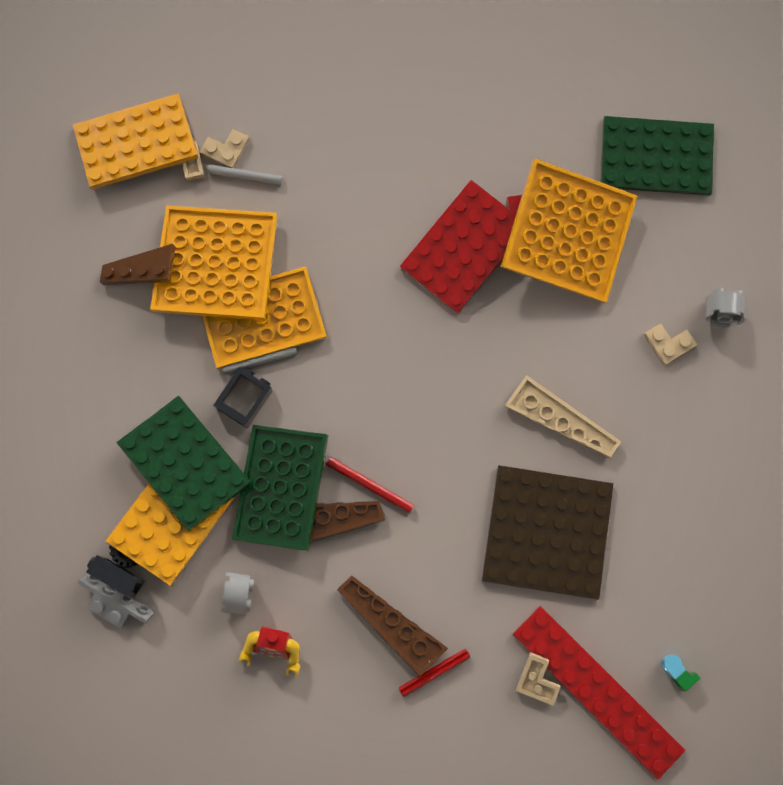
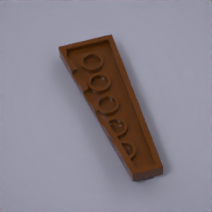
M352 575L337 589L419 677L448 649Z

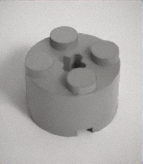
M723 288L714 289L713 293L706 297V321L709 320L711 325L718 327H731V323L736 322L737 325L742 324L745 321L744 292L739 290L733 292L725 291Z
M226 572V576L230 577V579L225 581L222 604H226V608H221V612L245 615V611L250 612L251 599L247 598L248 591L252 592L254 580L250 579V575Z

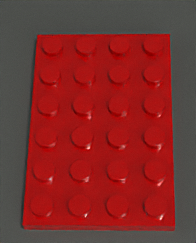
M470 180L403 261L400 268L458 314L503 260L516 214L473 180Z

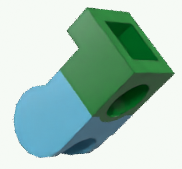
M666 655L661 661L662 668L682 691L686 692L701 679L696 672L689 673L683 667L682 661L678 656Z

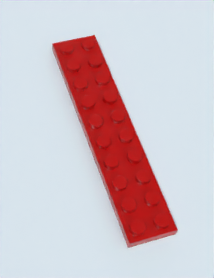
M541 606L513 633L531 653L549 660L547 669L656 779L659 780L686 751Z

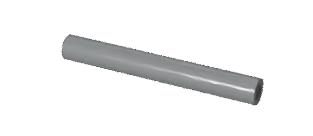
M209 165L208 174L276 185H282L283 176L216 165Z
M296 346L227 365L222 367L225 375L236 372L239 367L242 369L251 368L294 356L298 353Z

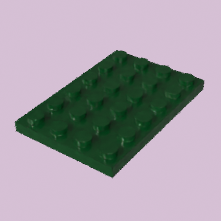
M604 116L600 182L624 190L711 196L713 186L714 124Z
M179 395L116 442L188 532L192 531L251 484L248 477Z
M260 425L252 426L244 474L251 481V484L240 492L232 540L309 551L329 437L327 434Z

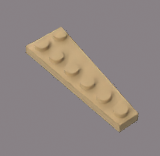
M527 375L504 406L608 458L613 455L621 443L619 439Z

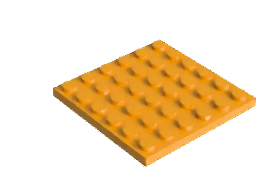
M533 159L501 268L602 303H607L638 196L542 160Z
M166 205L160 247L173 244L176 246L171 282L154 283L150 307L151 312L265 320L278 214L272 212Z

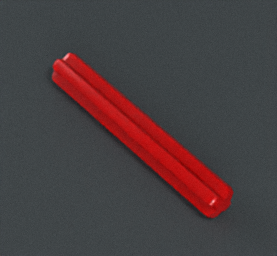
M463 649L427 670L420 677L417 676L399 687L401 695L403 697L407 696L470 659V654L466 649Z

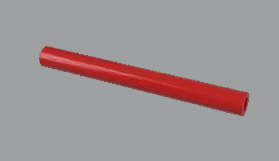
M330 457L326 465L409 514L413 509L414 505L334 458Z

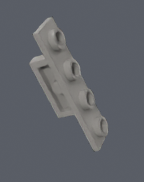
M88 573L78 581V584L94 593L87 609L119 628L125 625L129 614L146 623L155 613L146 605L137 602L131 597H126Z

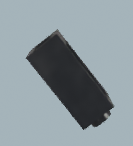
M239 367L213 406L248 429L273 390L270 387L271 383L263 378L259 380L254 377L255 373L248 368L243 370ZM241 376L263 389V392L246 417L224 403Z
M100 555L92 557L87 564L88 570L86 573L126 597L135 598L145 580Z

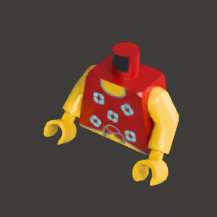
M261 627L259 631L248 634L243 648L244 651L240 653L239 664L241 660L248 661L247 666H249L252 658L251 653L253 652L289 661L286 674L289 676L290 671L295 672V677H297L300 670L298 663L300 646L298 642L293 640L290 633Z

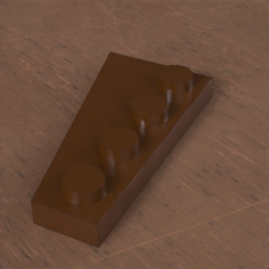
M169 244L102 265L100 283L103 285L171 282L176 246Z
M380 501L317 503L311 542L385 521Z

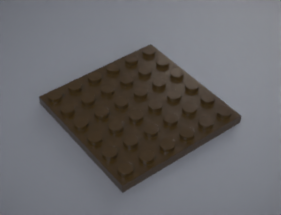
M498 465L482 581L599 600L614 483Z

